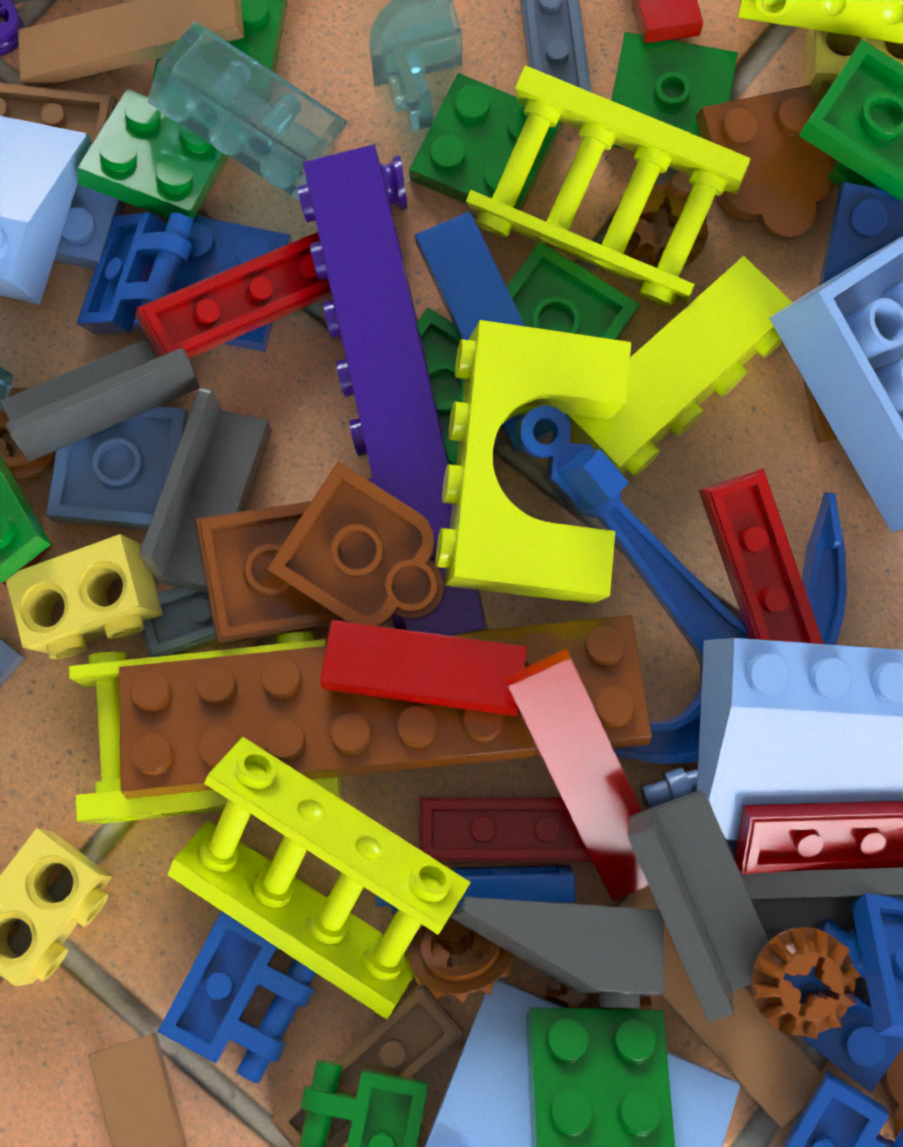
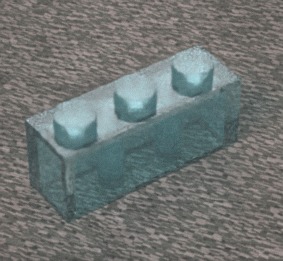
M196 21L158 62L147 102L169 119L186 127L215 146L220 152L229 155L266 179L271 185L280 188L298 201L300 200L297 187L307 184L303 162L333 155L348 122Z

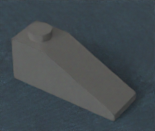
M464 897L460 899L450 915L454 920L576 993L599 994V1007L640 1009L641 996L664 994V920L660 910Z

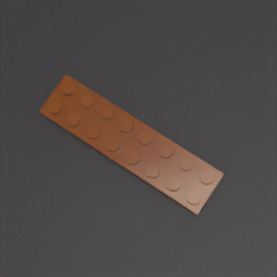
M632 615L478 630L454 635V637L527 646L525 668L567 649L613 749L650 744L652 735ZM326 646L119 667L121 793L126 799L213 790L204 784L207 775L242 737L248 739L310 780L541 756L520 710L517 717L322 689L320 676Z

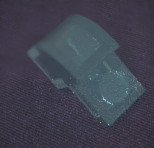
M393 0L379 13L370 33L369 45L374 87L388 84L394 111L405 110L412 132L431 127L433 123L432 95L425 74L462 65V31L452 0Z

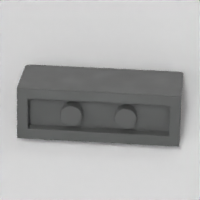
M144 339L3 399L1 403L9 419L6 426L10 436L30 462L199 389L200 386L183 348L157 357L149 340Z
M200 387L140 551L141 559L157 582L206 594L207 589L195 520L200 517L245 511L272 432L268 420L222 410L214 391Z
M697 790L629 816L628 839L709 1023L734 1014L732 991L751 985L754 963L760 951L770 940L705 791Z
M903 868L807 870L741 874L769 940L781 932L792 928H817L827 917L845 931L849 929L856 930L851 903L865 893L903 898Z

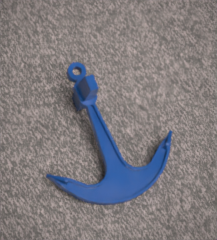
M548 405L538 406L526 412L518 421L516 438L520 448L531 457L538 459L549 458L547 474L543 478L568 507H571L577 515L598 518L606 530L615 531V543L692 647L700 665V686L694 701L681 714L666 721H649L652 735L649 745L614 748L615 754L621 758L659 764L696 762L699 758L704 640L749 639L745 625L742 621L736 619L621 502V490L629 482L601 449H593L590 444L568 443L571 430L570 423L565 414L555 407ZM537 421H545L553 429V437L548 444L539 443L533 435V428ZM830 492L823 494L819 512L806 548L802 582L823 644L836 645L844 618L847 596L845 545L836 495Z

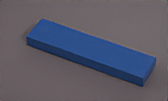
M471 212L415 234L416 245L460 339L469 340L479 320L525 326ZM525 413L517 415L501 425L513 453L522 450L517 442L516 428L518 421ZM565 414V416H566V418L568 419V421H569V423H570V426H571V421H570L568 415ZM537 421L533 428V435L538 442L553 437V429L547 422Z

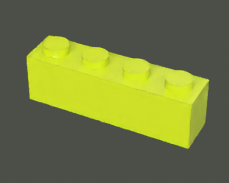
M743 256L630 357L626 405L610 420L568 414L571 421L570 440L573 443L590 444L593 449H601L622 475L627 471L634 477L639 475L659 455L661 451L655 445L671 431L678 437L684 434L704 413V410L699 406L713 392H716L720 397L725 396L747 374L748 371L743 365L757 352L763 358H766L782 344V340L769 317L793 302Z

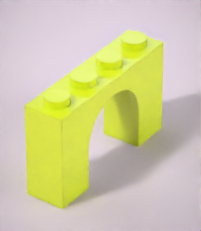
M479 320L469 340H460L456 356L455 377L465 379L463 402L454 401L449 423V440L459 441L456 465H447L442 490V502L452 504L450 529H440L436 548V567L446 568L444 586L595 604L610 596L615 531L545 522L519 510L507 498L497 481L493 467V446L501 425L511 418L526 413L538 406L548 405L559 409L564 414L610 420L626 405L631 342Z

